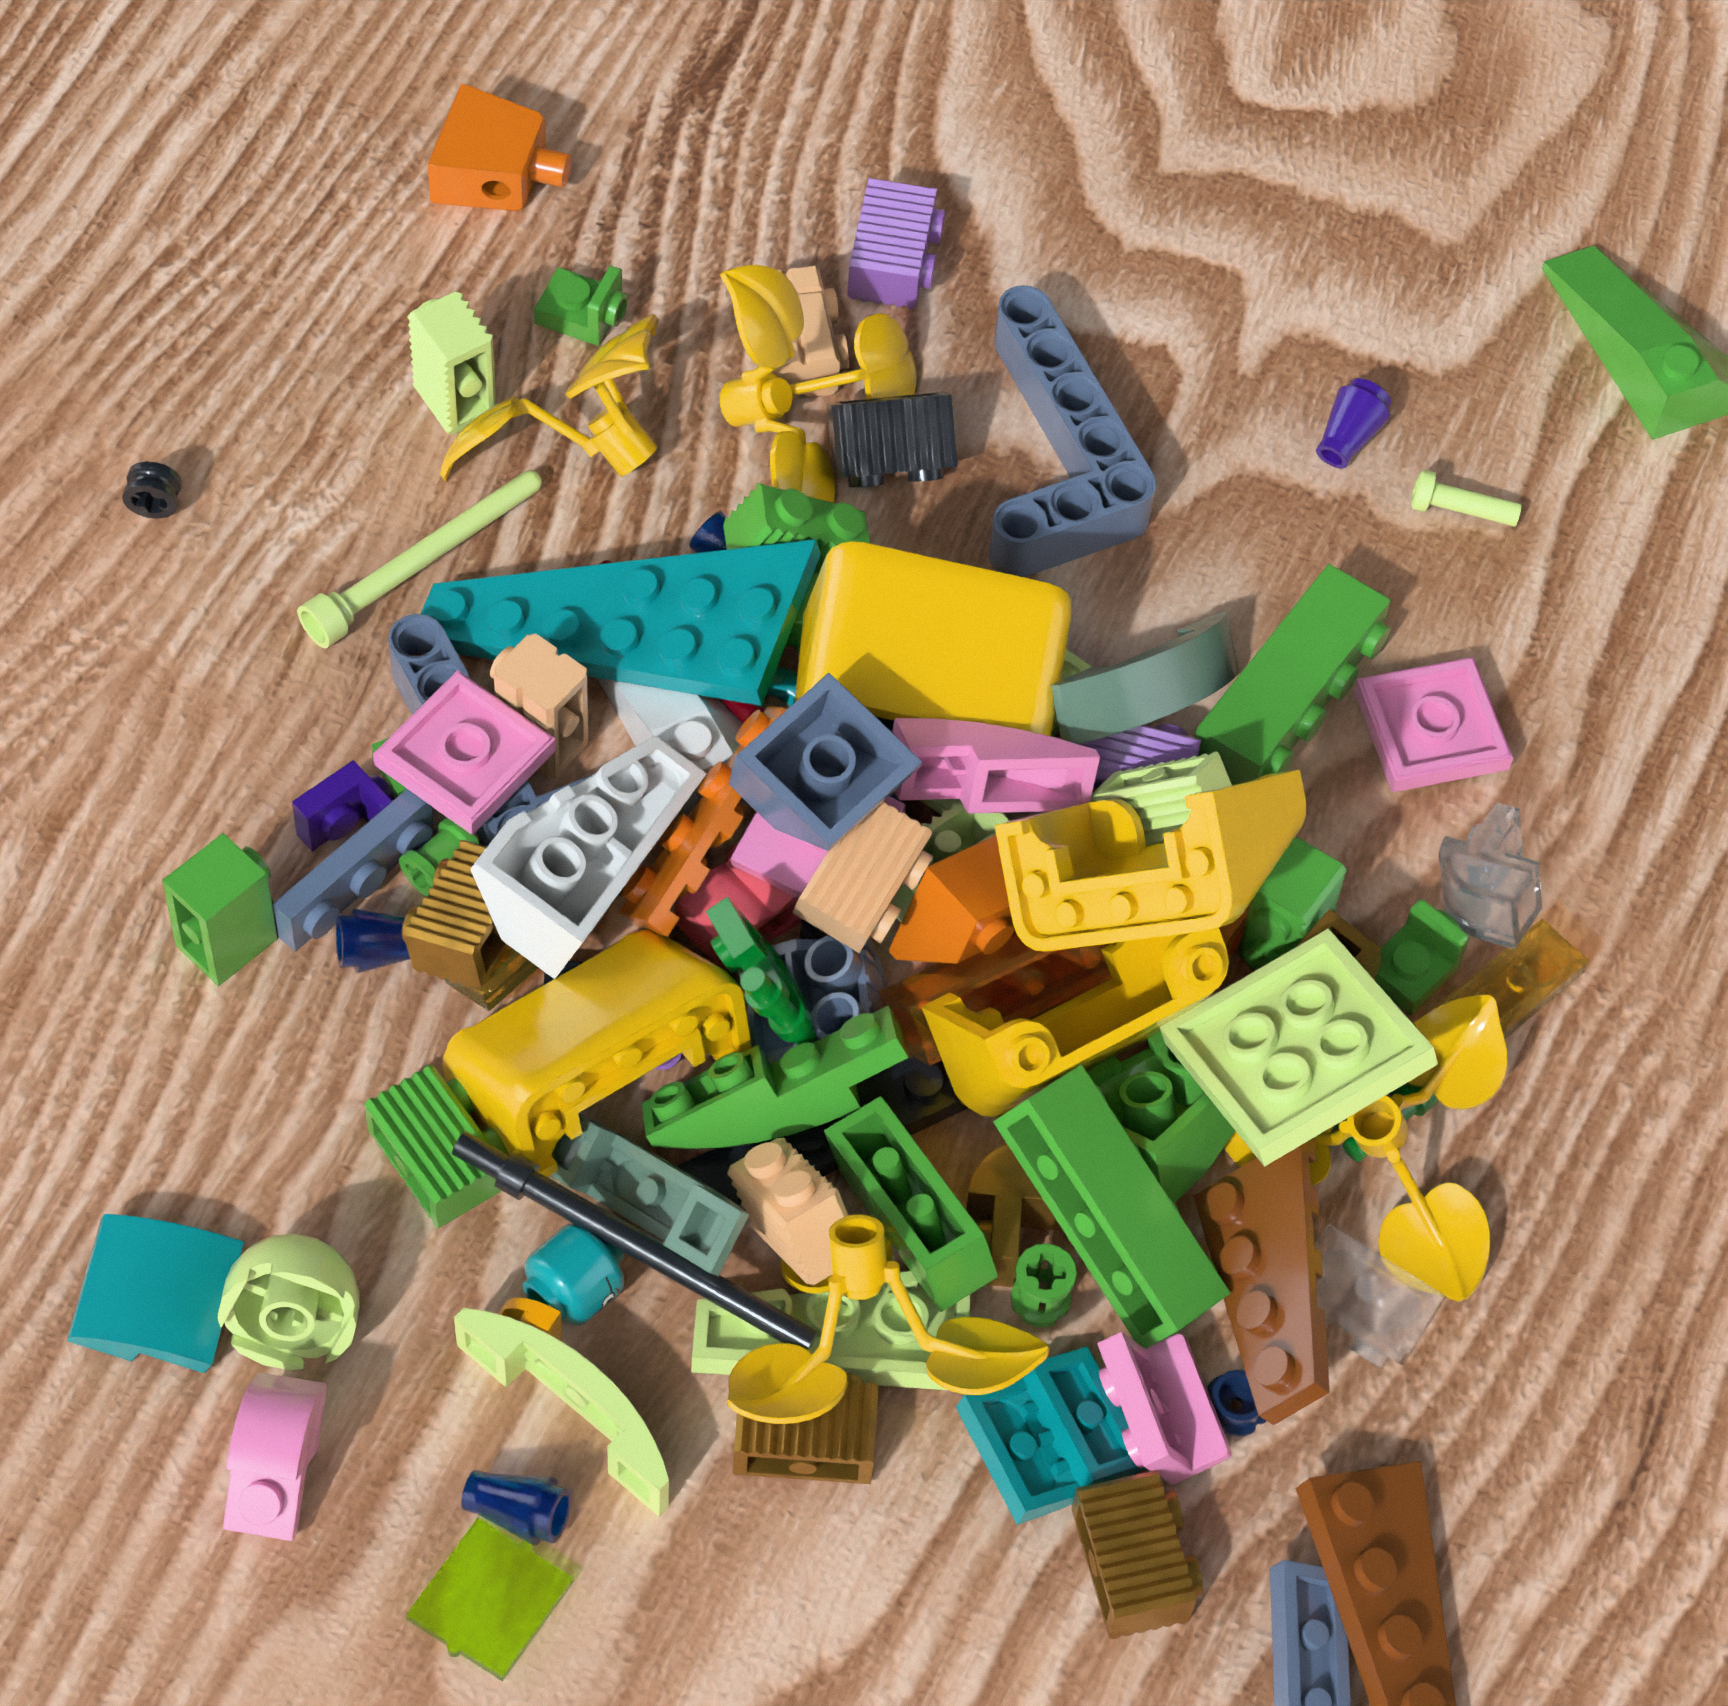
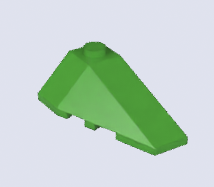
M1595 246L1544 261L1542 266L1543 272L1652 440L1728 415V356Z
M1160 1031L1147 1038L1149 1048L1122 1062L1115 1056H1112L1093 1066L1087 1073L1094 1084L1102 1091L1107 1104L1131 1141L1141 1151L1144 1161L1168 1198L1175 1203L1209 1170L1234 1134L1235 1129L1168 1048Z

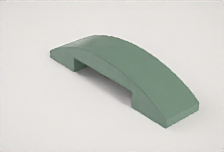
M1227 612L1215 613L1178 629V638L1116 665L1093 666L1052 684L1054 707L1061 739L1082 744L1133 729L1193 705L1231 682L1236 677L1239 669Z
M578 1113L583 1134L571 1140L565 1133L557 1142L552 1152V1157L557 1162L559 1171L550 1176L571 1189L589 1195L663 1240V1245L710 1274L719 1276L750 1214L684 1170L604 1125Z

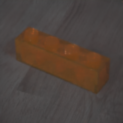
M1014 928L1010 939L992 954L986 955L980 952L957 964L937 963L880 990L879 994L884 1007L889 1005L901 1026L907 1054L930 1066L942 1059L921 1008L922 1006L950 992L960 997L965 1006L971 1011L980 1012L988 1007L999 1011L1004 1024L1019 1018L1029 1019L1111 979L1112 977L1101 949L1111 944L1116 945L1117 943L1046 952L1035 951L1021 941Z

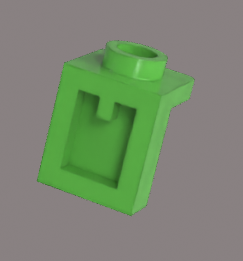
M610 265L600 282L557 267L534 308V324L599 346L610 325L614 327L619 326L626 312L628 294L622 292V269Z
M1420 899L1411 907L1406 924L1381 948V963L1374 980L1397 1006L1411 1016L1459 968L1469 937L1462 931L1459 923L1450 914L1442 910H1436L1426 901Z

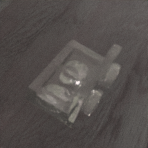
M1328 1224L1314 1248L1322 1252L1323 1277L1317 1279L1316 1288L1317 1306L1325 1311L1326 1329L1330 1322H1333L1352 1334L1354 1337L1349 1343L1348 1348L1383 1369L1389 1358L1404 1366L1446 1299V1296L1331 1224Z

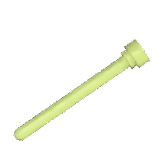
M533 470L524 471L340 595L336 592H331L328 595L323 593L317 594L298 607V617L304 630L317 645L322 648H328L348 634V626L354 622L353 615L538 492L542 485L540 475Z

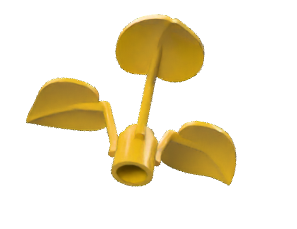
M746 265L728 269L722 272L720 276L731 296L736 324L743 346L751 360L758 367L754 370L744 371L742 378L728 380L724 383L720 392L722 414L726 421L734 427L755 424L754 427L757 433L768 431L777 433L770 450V472L773 487L783 490L795 489L806 496L833 503L835 481L831 463L824 448L817 442L806 443V435L802 428L780 423L777 420L781 419L784 413L790 410L793 395L864 380L867 399L913 395L916 388L917 372L913 355L908 350V339L899 323L888 314L877 313L868 315L859 323L854 338L855 355L861 369L789 385L785 379L777 377L770 372L783 366L794 357L795 349L791 342L796 340L803 331L804 315L801 301L794 285L783 273L767 266Z
M651 314L641 319L628 330L605 343L581 369L578 375L579 378L566 391L565 395L568 399H571L593 386L606 408L587 425L593 432L590 438L528 399L522 398L519 400L514 395L481 413L457 435L441 465L440 475L444 481H447L455 460L498 431L509 419L522 414L534 416L583 447L590 457L600 451L620 477L625 476L640 466L657 450L658 446L627 408L613 378L649 369L647 350L651 336L656 335L657 316Z
M1476 995L1453 1000L1433 1009L1414 1022V1026L1434 1047L1438 1065L1408 1082L1411 1085L1422 1087L1419 1092L1404 1096L1396 1093L1390 1098L1385 1095L1348 1117L1347 1121H1342L1337 1132L1331 1133L1333 1128L1331 1127L1313 1138L1315 1140L1316 1162L1309 1164L1310 1185L1313 1187L1324 1181L1331 1170L1332 1160L1328 1146L1340 1145L1349 1137H1353L1359 1148L1366 1154L1378 1158L1387 1157L1412 1203L1402 1204L1393 1208L1384 1218L1378 1239L1382 1260L1391 1274L1408 1287L1457 1302L1467 1300L1472 1296L1486 1272L1490 1255L1491 1236L1489 1223L1479 1201L1468 1190L1458 1184H1441L1423 1197L1399 1153L1408 1135L1407 1123L1401 1111L1404 1108L1426 1103L1433 1093L1444 1106L1450 1109H1471L1487 1102L1501 1088L1508 1068V1052L1501 1028L1497 1003L1491 995ZM1236 1131L1224 1147L1239 1167L1256 1157Z
M849 1215L838 1219L829 1228L832 1275L815 1285L807 1284L781 1258L782 1276L789 1285L806 1293L818 1294L829 1291L818 1348L811 1354L807 1349L799 1345L777 1343L763 1345L750 1351L736 1363L730 1373L727 1406L731 1407L734 1412L747 1418L773 1424L808 1421L831 1410L843 1397L848 1384L847 1375L843 1369L826 1363L832 1352L842 1294L854 1300L869 1299L880 1292L881 1286L885 1282L889 1283L920 1347L925 1351L932 1352L926 1361L928 1376L933 1382L944 1389L965 1395H983L1002 1390L1039 1366L1047 1358L1050 1348L1046 1342L1028 1332L999 1321L980 1317L949 1319L939 1326L936 1337L930 1335L900 1278L899 1263L893 1261V1247L885 1236L883 1224L878 1219L868 1215Z

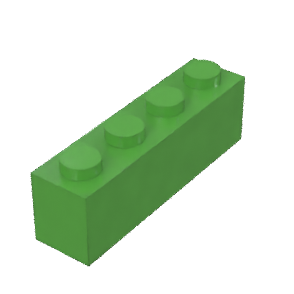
M1328 563L1197 727L1195 738L1202 739L1198 757L1205 753L1209 755L1217 751L1231 785L1255 780L1272 773L1285 772L1294 755L1291 749L1300 738L1306 742L1313 738L1326 716L1327 711L1324 707L1332 697L1339 701L1345 697L1356 680L1359 672L1356 666L1363 657L1366 656L1374 659L1384 646L1391 631V628L1385 625L1391 599Z
M1082 1064L993 1121L1136 1343L1145 1349L1178 1332L1231 1294L1217 1273L1214 1263L1204 1253L1181 1218L1177 1206L1168 1198L1144 1161L1141 1151L1131 1141L1107 1104L1102 1091L1094 1084Z

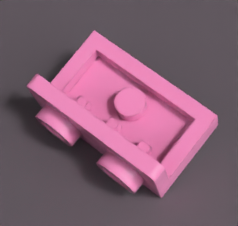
M1120 1332L1097 1343L1106 1367L1099 1370V1377L1110 1401L1116 1407H1122L1129 1428L1122 1431L1123 1441L1131 1459L1138 1468L1145 1467L1150 1471L1157 1470L1160 1478L1173 1486L1231 1457V1448L1187 1338L1181 1334H1175L1145 1349L1126 1334Z

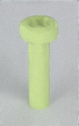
M1425 469L1420 472L1416 479L1411 498L1413 510L1425 513L1428 506L1433 505L1513 527L1517 525L1522 507L1520 503L1436 482V472Z

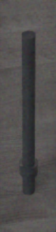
M464 1131L455 1143L452 1155L496 1179L495 1187L515 1199L521 1200L526 1196L571 1223L590 1231L601 1240L782 1343L799 1345L808 1351L813 1346L819 1331L726 1278L710 1274L664 1246L659 1240L538 1172L539 1164L516 1151L509 1156L467 1131Z

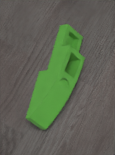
M888 1005L872 1014L863 1013L854 1016L840 1030L814 1043H802L791 1048L780 1060L772 1064L768 1061L759 1044L742 1053L733 1052L726 1054L716 1060L708 1070L684 1082L666 1084L658 1089L650 1099L641 1103L646 1138L652 1147L680 1149L722 1148L758 1143L792 1135L844 1116L861 1108L856 1088L857 1083L909 1058L901 1026Z

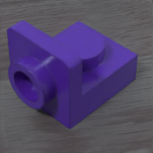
M352 760L292 801L296 835L313 852L327 841H335L347 835L362 817L369 822L396 798L390 787L378 775L369 777Z

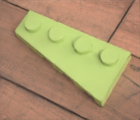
M911 1271L900 1272V1278L930 1335L936 1337L939 1326L949 1319L970 1317V1295L940 1312ZM885 1282L881 1286L880 1292L869 1299L854 1300L842 1294L832 1352L826 1363L838 1366L846 1373L861 1377L864 1380V1384L873 1382L879 1386L947 1390L933 1382L928 1376L926 1361L932 1352L925 1351L920 1347L889 1283ZM784 1288L751 1292L819 1331L813 1346L809 1350L811 1354L815 1352L821 1340L829 1291L818 1294L800 1293L789 1295ZM707 1299L697 1300L691 1372L730 1375L736 1363L750 1351L763 1345L782 1343Z

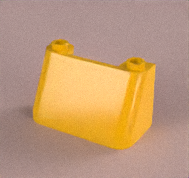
M851 541L841 543L831 548L826 555L803 614L795 702L829 672L875 717L893 721L895 718H936L979 722L1051 736L1055 717L1051 685L1061 680L1071 622L1072 601L1066 591L1051 583L865 542Z
M1300 769L1272 773L1248 782L1186 795V807L1191 809L1188 820L1181 828L1164 833V843L1146 846L1144 830L1138 813L1130 804L1121 799H1105L1081 803L994 825L1012 922L1018 937L1031 949L1046 952L1210 931L1234 923L1243 914L1303 826L1306 817V799Z
M1220 929L1117 942L1116 945L1111 944L1101 949L1112 977L1111 979L1032 1020L1019 1018L1004 1024L999 1011L991 1007L980 1012L971 1011L965 1006L960 997L950 992L922 1006L921 1008L951 1085L961 1104L982 1116L995 1117L1005 1114L1082 1064L1084 1069L1088 1071L1096 1064L1116 1056L1160 1032V1026L1192 1010L1219 988L1225 979L1229 959Z
M651 930L633 932L623 937L617 944L472 1027H467L457 1032L449 1041L443 1056V1070L446 1082L455 1078L461 1083L473 1104L474 1112L470 1115L483 1130L490 1127L498 1134L509 1156L514 1151L539 1164L538 1172L549 1177L559 1171L557 1162L552 1157V1152L557 1142L565 1133L571 1140L583 1134L579 1112L680 1053L694 1067H697L706 1061L705 1054H709L715 1060H718L726 1054L733 1052L742 1053L752 1048L744 995L740 986L724 969L672 939Z

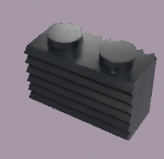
M946 391L827 403L833 475L837 478L848 477L849 487L883 485L884 474L907 472L909 482L939 480L944 478L943 468L957 467L952 395Z

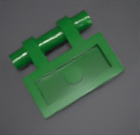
M728 897L705 911L719 934L710 940V943L726 968L732 974L737 971L741 978V987L745 990L746 1002L758 1015L768 1017L770 1028L782 1040L793 1042L796 1046L802 1043H812L816 1037V1029L812 1025L811 1013L804 1003L806 999L779 953Z

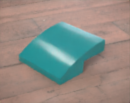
M104 1214L99 1223L66 1341L131 1362L141 1353L205 1374L213 1364L222 1329L217 1317L225 1280L231 1266L241 1256L244 1241L167 1221L127 1215Z
M1088 1346L1046 1358L1030 1373L1002 1390L983 1395L964 1394L956 1406L965 1427L1017 1525L1072 1505L1075 1491L1078 1487L1132 1476L1146 1469L1145 1467L1140 1469L1135 1465L1125 1447L1122 1431L1129 1428L1121 1407H1116L1107 1396L1099 1377L1100 1369Z

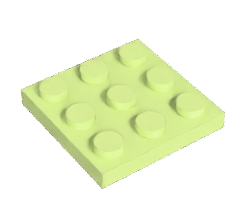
M1329 928L1204 1000L1192 1010L1160 1026L1165 1044L1264 1167L1438 1065L1434 1047Z

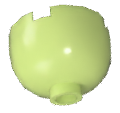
M298 1234L273 1235L254 1243L231 1266L225 1280L217 1318L220 1327L222 1328L225 1323V1326L232 1333L231 1345L240 1354L265 1366L286 1370L304 1369L305 1362L301 1357L318 1358L326 1355V1364L338 1359L352 1344L360 1307L359 1289L350 1265L334 1247L317 1238Z

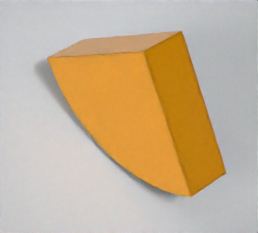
M511 1298L505 1302L498 1313L499 1315L531 1325L562 1341L561 1311L551 1306L527 1298Z

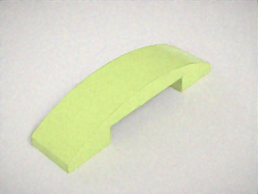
M463 1308L454 1316L457 1346L506 1388L526 1369L612 1442L607 1446L608 1474L659 1517L669 1507V1479L662 1456L639 1413L628 1398L602 1371L576 1350L555 1337L510 1317L469 1308Z

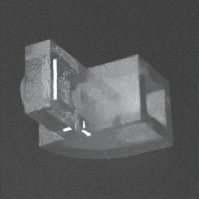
M1496 802L1482 824L1473 826L1467 841L1445 836L1439 850L1445 912L1450 914L1459 923L1462 931L1466 934L1512 949L1517 947L1542 910L1539 861L1522 857L1524 853L1520 808Z

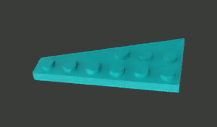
M815 539L434 583L420 614L430 616L438 621L455 651L460 655L495 660L506 647H516L527 635L536 633L557 648L558 656L565 653L586 667L587 676L762 706L821 553Z

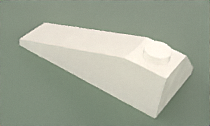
M597 678L635 746L656 735L701 770L708 773L720 761L726 765L740 745L735 740V737L743 723L717 698ZM699 785L675 818L682 813L689 816L702 798V795L698 793Z
M655 735L604 764L594 775L573 787L568 785L554 793L542 805L528 813L523 811L509 819L470 869L501 940L555 979L707 773Z

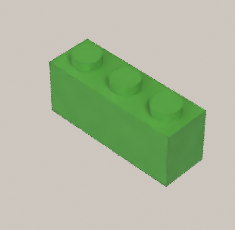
M881 1096L824 1130L840 1174L871 1217L878 1219L883 1224L885 1236L940 1312L998 1277L985 1235Z

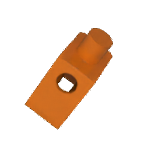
M461 84L428 162L430 202L518 211L525 207L535 181L561 188L566 186L571 171L572 155L546 148L545 118L540 112L475 87Z

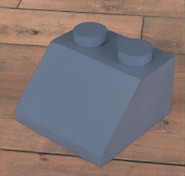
M828 672L736 755L729 785L774 829L830 851L921 767L922 761Z

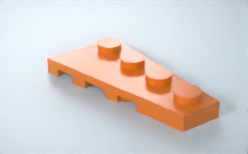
M767 707L763 713L760 710H756L747 718L735 737V740L740 744L726 765L720 761L710 769L698 787V793L702 795V798L689 816L682 813L673 820L660 840V844L665 849L651 868H648L646 865L642 866L625 886L622 897L627 901L618 912L638 928L651 930L666 937L669 936L679 920V917L670 911L674 902L681 899L688 891L691 894L697 892L710 871L706 867L707 859L704 857L710 846L716 848L725 840L731 839L744 818L745 807L739 803L742 797L729 785L736 755L787 709Z

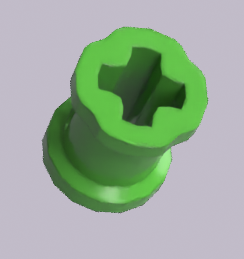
M447 817L439 823V832L417 851L407 850L399 858V865L404 875L416 890L425 897L428 896L429 888L433 887V878L439 863L445 858L452 859L455 849H458L460 840L480 844L475 835L472 836Z
M1047 1243L1036 1244L1026 1249L1019 1257L1015 1270L1016 1281L1014 1282L1010 1298L1012 1309L1021 1316L1026 1324L1038 1328L1051 1327L1059 1319L1067 1315L1072 1299L1071 1291L1077 1276L1076 1265L1070 1254L1059 1246ZM1044 1260L1048 1261L1047 1269L1041 1268L1042 1261ZM1039 1282L1048 1283V1290L1040 1289ZM1039 1303H1046L1044 1311L1038 1310Z

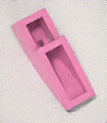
M895 718L892 733L922 761L921 767L894 791L898 800L960 799L967 814L1053 811L1090 802L1100 761V756L1095 749L1021 729L969 721L936 718Z

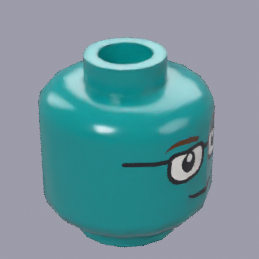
M567 1224L529 1255L524 1267L527 1280L523 1282L522 1288L527 1299L544 1303L561 1311V1322L564 1321L570 1325H583L622 1291L625 1280L619 1263L624 1260L625 1256L621 1250L601 1240L590 1231L575 1224Z

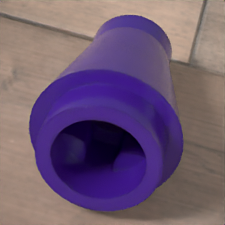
M1355 378L1350 381L1348 386H1342L1338 389L1322 440L1316 448V453L1321 460L1335 468H1346L1352 457L1389 421V408L1392 401L1382 387L1367 379Z

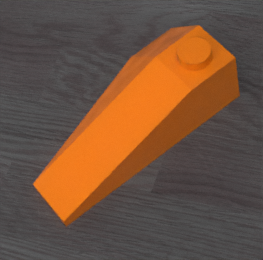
M996 835L926 868L888 950L896 960L957 964L980 952L986 955L992 954L1010 939L1014 932V925Z

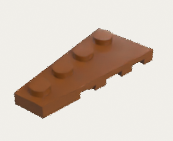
M1313 1138L1265 1167L1255 1157L1193 1196L1212 1262L1231 1293L1224 1298V1302L1258 1416L1273 1425L1330 1393L1325 1311L1317 1306L1316 1283L1317 1279L1323 1277L1322 1252L1314 1248L1312 1218L1319 1216L1318 1191L1310 1185L1309 1164L1316 1162L1315 1140Z
M1421 1461L1307 1479L1295 1489L1370 1705L1456 1706Z

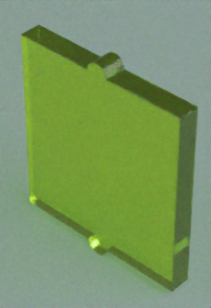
M477 1517L407 1612L406 1620L445 1644L450 1657L462 1655L503 1682L572 1586L574 1579L566 1572L534 1553L531 1542L522 1541L518 1543Z

